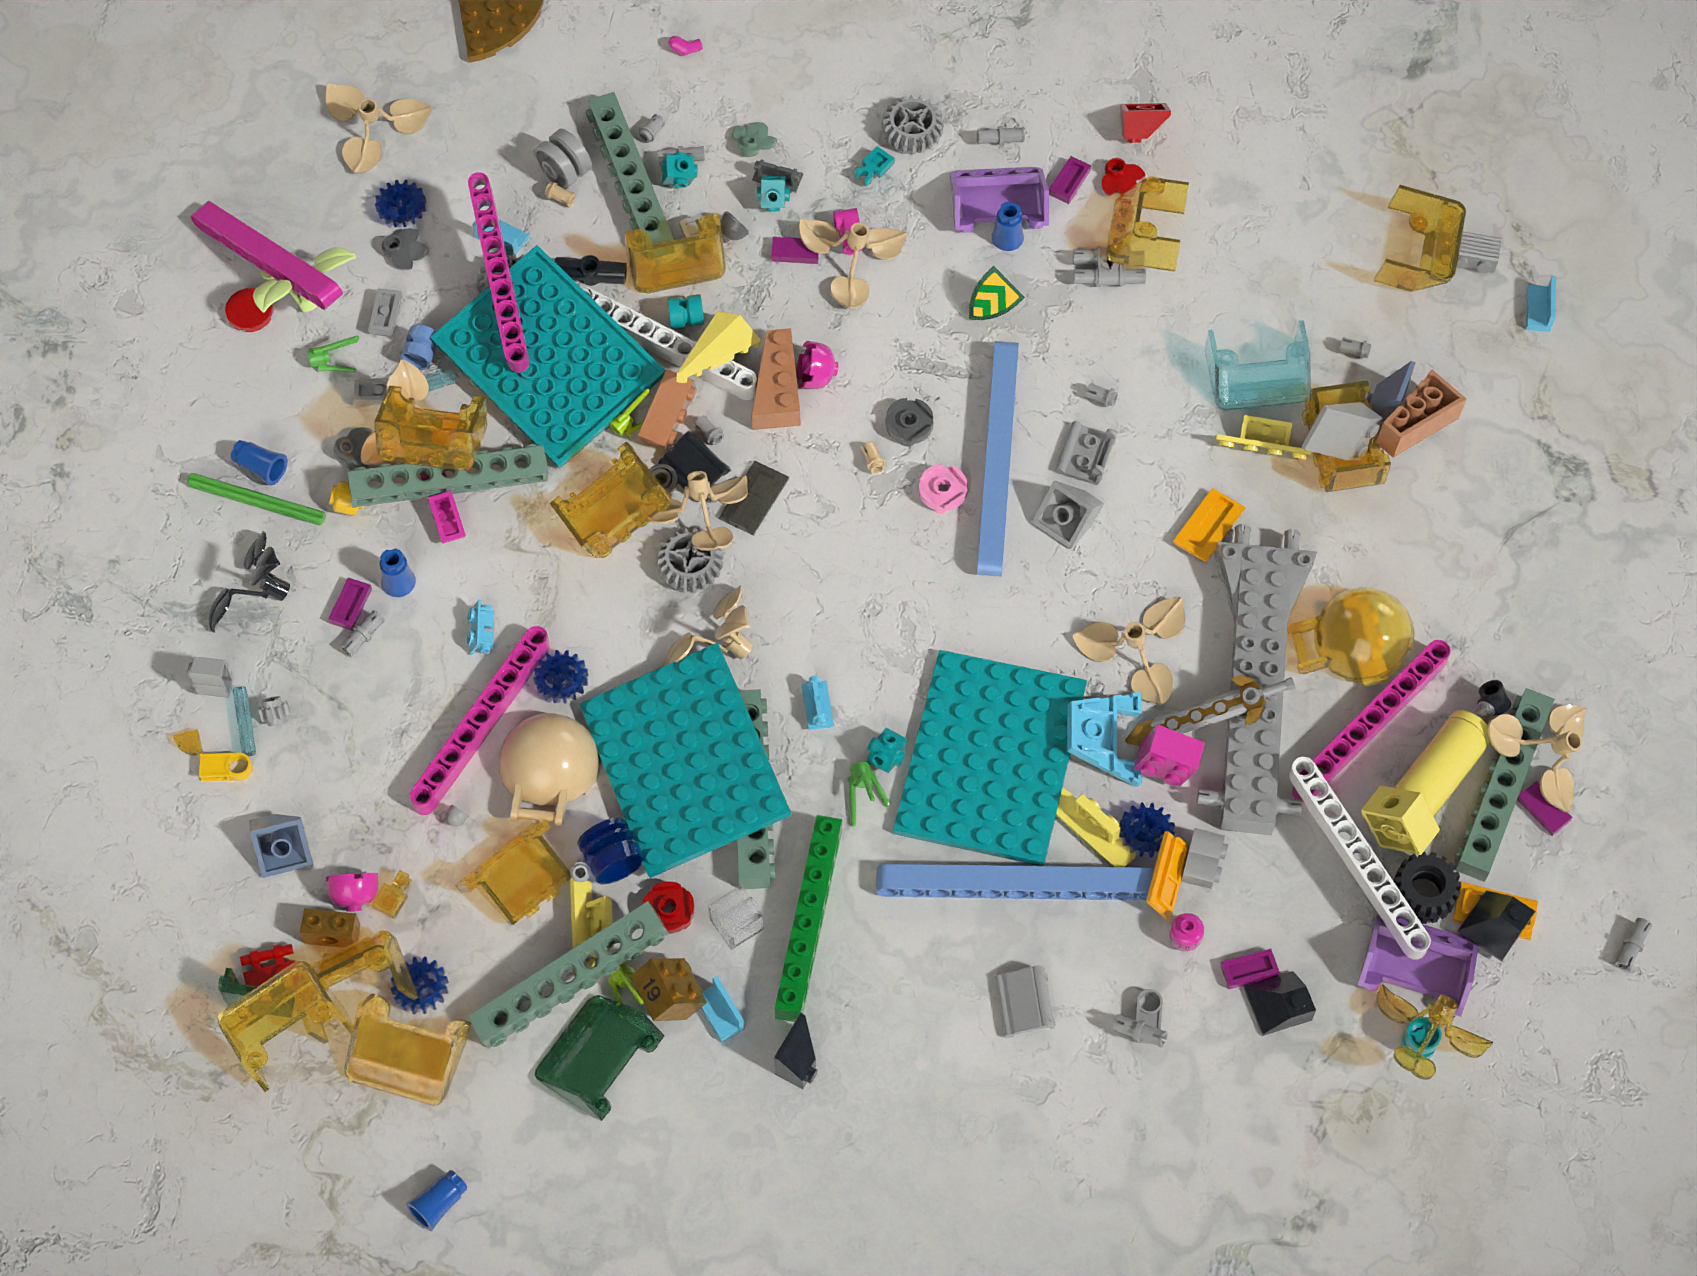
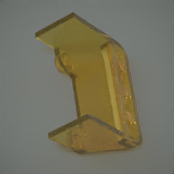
M1151 176L1143 179L1116 198L1106 249L1107 259L1119 264L1175 272L1180 240L1157 236L1156 226L1150 222L1140 221L1142 208L1184 214L1189 182Z
M1399 185L1388 204V208L1410 214L1409 225L1412 230L1425 235L1420 267L1386 258L1375 276L1374 282L1409 292L1446 284L1452 280L1456 273L1466 209L1457 200Z
M385 930L378 931L302 970L294 997L308 1035L323 1044L329 1042L316 1003L320 1000L321 991L367 968L374 972H383L390 968L397 989L412 1000L418 998L400 946L393 934Z
M305 961L292 963L224 1009L218 1017L220 1029L239 1061L264 1092L269 1090V1086L262 1071V1067L268 1060V1054L263 1044L306 1015L317 1024H325L337 1017L350 1034L355 1032L345 1007L312 966Z

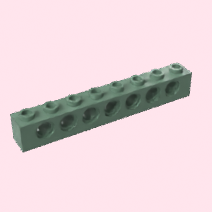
M615 92L588 99L589 109L586 110L588 121L595 125L593 128L596 141L601 140L602 145L600 149L604 159L608 158L609 160L607 166L610 176L616 178L615 188L617 194L622 195L624 198L622 205L625 213H630L631 219H629L633 233H638L637 243L640 251L644 250L648 259L674 251L672 233Z
M529 444L520 449L506 447L498 452L491 453L488 451H478L474 455L464 456V454H455L446 459L432 457L424 462L409 460L402 462L401 465L394 466L381 464L371 469L358 467L348 472V486L352 508L428 498L448 491H452V494L545 482L548 479L549 472L544 445ZM517 461H523L527 464V466L519 468L515 465V463ZM494 464H498L503 469L500 471H494L491 469V466ZM468 468H475L478 470V473L469 474L466 470ZM444 471H451L454 476L446 478L442 473ZM425 474L429 476V479L421 481L417 476ZM400 477L405 482L403 484H395L392 480ZM371 481H377L381 485L379 487L372 488L368 485V483Z
M1525 688L1522 696H1516L1512 709L1516 710L1514 717L1519 720L1523 729L1522 740L1540 739L1554 703V698ZM1522 716H1527L1531 718L1532 721H1526L1523 719ZM1520 744V752L1517 756L1506 757L1500 754L1498 760L1492 759L1487 772L1492 774L1489 782L1484 780L1479 795L1484 797L1481 803L1476 802L1471 816L1475 820L1473 825H1467L1463 838L1467 841L1465 847L1459 846L1454 858L1455 861H1458L1455 871L1483 882L1486 881L1538 744ZM1506 759H1512L1516 764H1510ZM1498 780L1507 782L1509 786L1501 785ZM1489 802L1498 803L1500 808L1493 807ZM1486 823L1490 825L1492 829L1487 830L1483 828L1481 824ZM1478 845L1482 847L1484 851H1476L1473 848V846Z
M761 689L739 690L749 715L755 717L752 722L769 759V744L764 745L763 737H768V721L762 720V714L767 713V699L761 698ZM773 824L754 832L761 834V837L757 839H752L747 835L737 840L740 890L771 888L770 879H775V863L769 862V855H774V840L768 839V831H773ZM755 856L761 857L763 859L759 863H753L750 861V859Z
M647 901L467 1017L482 1043L488 1048L500 1046L507 1040L506 1037L514 1032L519 1033L525 1030L531 1021L547 1016L551 1013L553 1007L560 1003L569 1002L574 998L575 993L582 989L591 988L597 983V979L605 974H613L619 969V965L625 961H632L638 958L647 947L660 944L669 932L655 909ZM643 929V933L639 938H632L635 930ZM615 943H620L619 950L615 953H610L611 946ZM591 958H598L595 966L587 967V963ZM570 972H575L573 980L565 982L566 975ZM548 986H552V992L548 996H542L543 990ZM529 1000V1007L524 1011H520V1005L524 1001ZM507 1015L506 1022L502 1025H497L499 1017Z

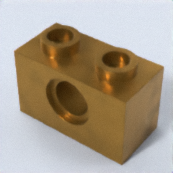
M304 908L299 933L304 944L356 949L361 924L356 913Z

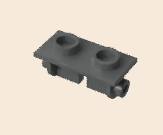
M761 159L755 162L754 170L756 171L752 181L761 183L762 175L785 176V187H790V191L796 193L803 173L798 172L796 168L793 170L782 166L779 167L775 164L764 162Z

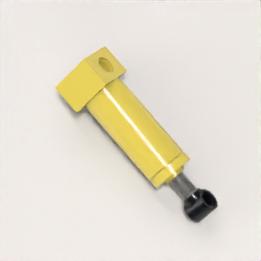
M1491 680L1484 683L1479 688L1480 699L1472 713L1465 710L1454 711L1396 786L1393 788L1380 785L1361 809L1362 817L1366 819L1380 847L1421 855L1440 831L1434 817L1491 744L1487 723L1493 716L1503 714L1511 707V700L1501 681Z

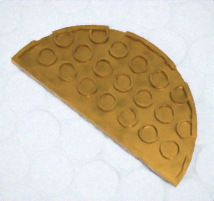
M458 0L469 63L495 56L497 51L507 46L512 47L520 41L538 20L544 0Z

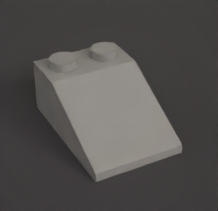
M1361 402L1324 405L1301 447L1304 450L1344 460L1360 459L1366 454L1368 450L1367 445L1371 438L1378 433L1380 429L1379 424L1383 418Z

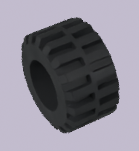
M1423 852L1418 857L1415 854L1410 855L1408 860L1405 859L1401 863L1393 880L1417 918L1421 920V924H1427L1428 920H1431V923H1436L1439 917L1442 920L1446 918L1448 913H1451L1460 895L1461 882L1458 881L1460 874L1458 871L1454 872L1455 865L1452 862L1447 864L1446 857L1442 856L1440 859L1436 857L1437 853L1431 852L1430 856L1426 855V852ZM1417 879L1430 880L1438 887L1440 894L1434 897L1423 896L1415 890L1412 881Z

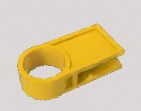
M244 753L200 754L199 777H201V781H241L247 779L252 774L253 766L251 760ZM245 760L248 762L245 771L241 773L230 771L231 765L235 761Z

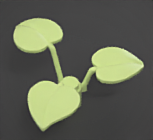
M334 247L317 255L314 259L315 264L312 267L324 273L357 257L354 253L344 248ZM260 270L261 276L264 279L270 280L258 286L253 293L254 301L263 313L270 305L288 293L295 298L297 304H299L304 312L311 311L317 307L293 291L290 281L281 279L277 282L276 280H271L275 278Z

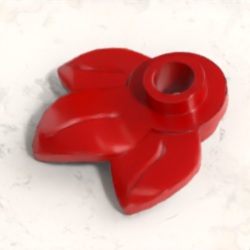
M1113 158L1105 165L1106 175L1102 178L1101 185L1103 191L1108 196L1118 191L1122 196L1135 197L1138 190L1136 181L1143 179L1146 174L1136 164H1126L1121 158Z

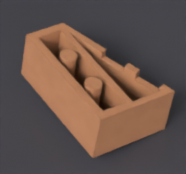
M666 369L639 431L638 437L640 440L666 451L669 445H674L678 435L676 430L679 424L684 422L687 408L697 391L693 379L687 378L686 383L677 382V373Z

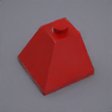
M1166 103L1120 104L1122 136L1124 139H1128L1130 143H1140L1142 139H1148L1171 116L1170 108Z

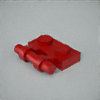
M277 944L273 945L271 949L259 952L256 949L249 951L250 954L240 956L242 966L250 964L253 966V970L243 972L249 1000L301 988L296 961L285 962L284 956L294 954L292 944L284 946ZM276 959L275 965L262 968V961Z

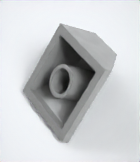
M1053 481L1031 523L1072 549L1092 526L1104 503L1085 490Z

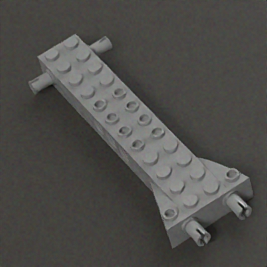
M1242 524L1235 526L1234 543L1217 542L1215 551L1216 562L1219 563L1221 579L1226 587V596L1235 623L1231 678L1243 675L1254 679L1264 688L1284 681L1288 620L1312 570L1317 552L1299 550L1300 532L1294 530V535L1291 538L1292 529L1284 532V548L1249 545L1251 527L1245 525L1242 534ZM1231 680L1230 691L1240 689V687ZM1283 692L1265 698L1267 702L1266 706L1263 707L1265 710L1256 723L1245 725L1247 712L1228 719L1222 791L1199 788L1197 805L1218 806L1222 809L1220 830L1272 835L1277 813L1301 815L1302 799L1280 798L1277 795Z

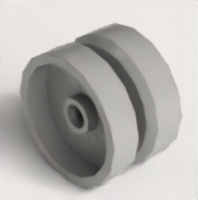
M558 129L549 137V141H543L533 150L535 160L541 171L552 183L557 182L564 189H567L576 182L577 176L582 177L592 168V161L584 146L573 134L565 129Z

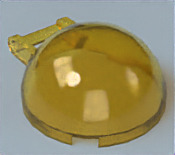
M1357 587L1343 591L1326 604L1319 616L1290 624L1287 628L1288 634L1292 636L1297 653L1299 674H1308L1329 668L1332 673L1345 678L1346 681L1357 683L1378 681L1403 665L1402 660L1408 650H1412L1415 634L1410 614L1401 602L1386 591L1370 587ZM1314 630V643L1319 658L1309 660L1302 633Z

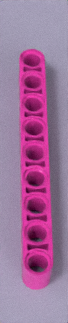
M476 172L469 177L468 187L503 350L509 368L513 372L520 373L529 367L530 360L493 190L487 175ZM479 185H485L482 189H476ZM484 206H490L487 210H480ZM488 227H494L492 231H485ZM493 248H498V249H499V250H498L497 252H495V253H490V252H489V251H490L491 249H493ZM498 269L503 270L500 274H493ZM501 291H508L504 296L498 295ZM507 312L513 313L510 317H503ZM510 334H518L514 339H508ZM514 356H522V358L518 361L512 360Z
M207 201L190 216L192 222L201 231L276 280L290 281L293 291L319 308L326 310L343 295L341 288L334 280L211 201Z
M533 626L526 631L410 792V799L415 812L420 815H428L435 810L550 649L547 631L543 627ZM537 639L543 640L541 643L538 644L532 643L534 640ZM525 658H526V659H529V660H528L527 662H525V663H519V662H518V661L521 660V659H525ZM508 678L515 679L513 682L510 683L504 682ZM492 698H501L498 702H490ZM480 717L486 718L483 722H476ZM465 737H472L468 742L461 741ZM450 757H458L454 762H447V759ZM436 777H443L440 782H432ZM421 797H428L426 802H417Z
M1443 640L1432 641L1312 760L1317 768L1326 769L1327 773L1321 774L1327 783L1445 667L1451 652L1447 642ZM1432 653H1438L1442 657H1435ZM1416 669H1422L1426 674H1421ZM1400 686H1407L1410 690H1403ZM1383 702H1390L1393 706H1386ZM1367 718H1373L1377 723H1371ZM1352 734L1357 735V736H1359L1361 739H1360V740H1355V739L1351 738L1350 735H1352ZM1340 751L1344 756H1337L1333 752ZM1303 769L1299 774L1308 775V772ZM1293 786V797L1298 800L1302 799ZM1316 789L1310 790L1314 796L1320 792Z

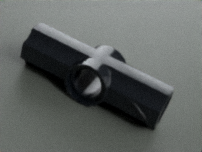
M593 255L584 256L582 259L555 258V263L573 280H582L586 285L594 286L599 282L625 284L627 263L600 261Z

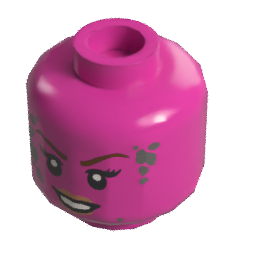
M1183 913L1173 919L1169 930V938L1175 948L1181 951H1191L1201 944L1204 936V925L1198 916L1191 913Z

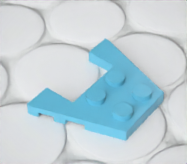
M1135 692L1122 696V694L1113 695L1111 698L1100 699L1099 697L1071 701L1067 705V752L1132 786L1138 787L1142 784L1141 771L1134 769L1135 761L1117 757V714L1138 717L1141 714V693Z

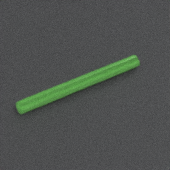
M190 473L187 479L189 487L317 525H322L326 515L324 511L196 473Z

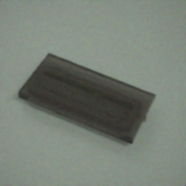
M754 461L746 474L747 497L740 502L727 504L719 517V520L753 536L789 480V476L757 461Z

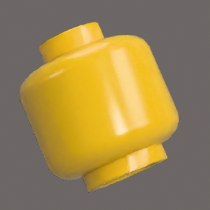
M340 481L337 486L333 485L329 505H333L334 512L354 516L359 509H364V506L352 508L348 482Z

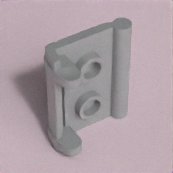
M1073 421L1055 472L1098 485L1103 477L1112 446L1116 441L1117 431L1107 429L1106 432L1083 426L1078 421Z
M1037 965L994 977L1004 1038H1012L1014 1035L1042 1028L1054 1029L1056 1024L1052 1016L1047 986L1048 976L1044 967Z

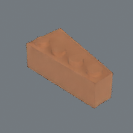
M791 328L767 330L752 410V430L801 426Z
M1431 370L1427 377L1417 385L1413 393L1405 398L1403 404L1398 406L1385 420L1376 443L1394 458L1459 419L1466 398L1434 370Z

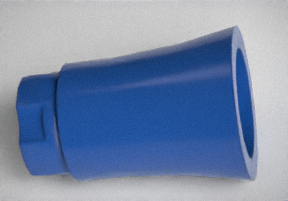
M1010 201L1001 204L991 235L993 244L1000 250H1016L1024 241L1021 208L1018 204H1013Z
M239 440L231 452L232 461L252 472L268 485L278 483L287 468L288 459L285 454L265 449L252 442Z
M396 548L385 550L380 556L379 564L382 575V589L392 597H403L414 589L416 584L415 575L409 568L407 559L400 550Z
M449 1170L422 1193L408 1201L406 1207L424 1228L433 1231L441 1218L461 1199V1195L467 1190V1185L457 1173Z

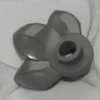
M403 229L397 235L387 236L382 242L383 253L391 257L396 267L404 270L412 269L413 261L420 260L429 253L425 245L416 241L419 235V230Z
M359 427L352 429L347 437L337 439L334 444L333 450L335 455L339 459L344 460L350 470L358 467H365L367 469V465L361 462V450L365 440L372 433V430L369 428ZM348 445L350 450L346 451L342 446Z

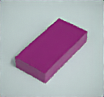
M1070 156L1049 188V195L1069 204L1091 171V165Z
M773 236L771 261L818 264L819 253L809 250L803 244L801 238Z
M348 577L328 618L329 623L352 631L372 591V586Z
M1537 781L1520 793L1517 801L1551 836L1571 822L1573 818L1568 812H1563L1546 801L1541 793L1540 784Z
M1272 949L1221 962L1220 965L1229 990L1279 976L1280 973Z

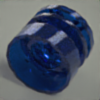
M621 817L607 819L595 824L586 830L577 841L578 848L583 853L584 859L590 862L589 867L596 883L600 885L615 883L637 871L643 865L642 861L645 860L639 844L632 840L633 833L629 829L626 820Z

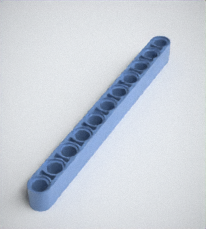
M995 341L977 575L1002 577L1019 343Z
M883 864L877 867L876 893L883 897L1146 901L1155 868Z

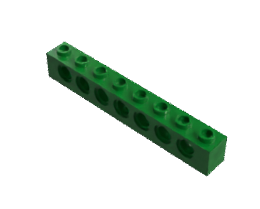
M822 815L816 816L774 1007L775 1019L795 1022L800 1013L803 1014L842 835V819Z

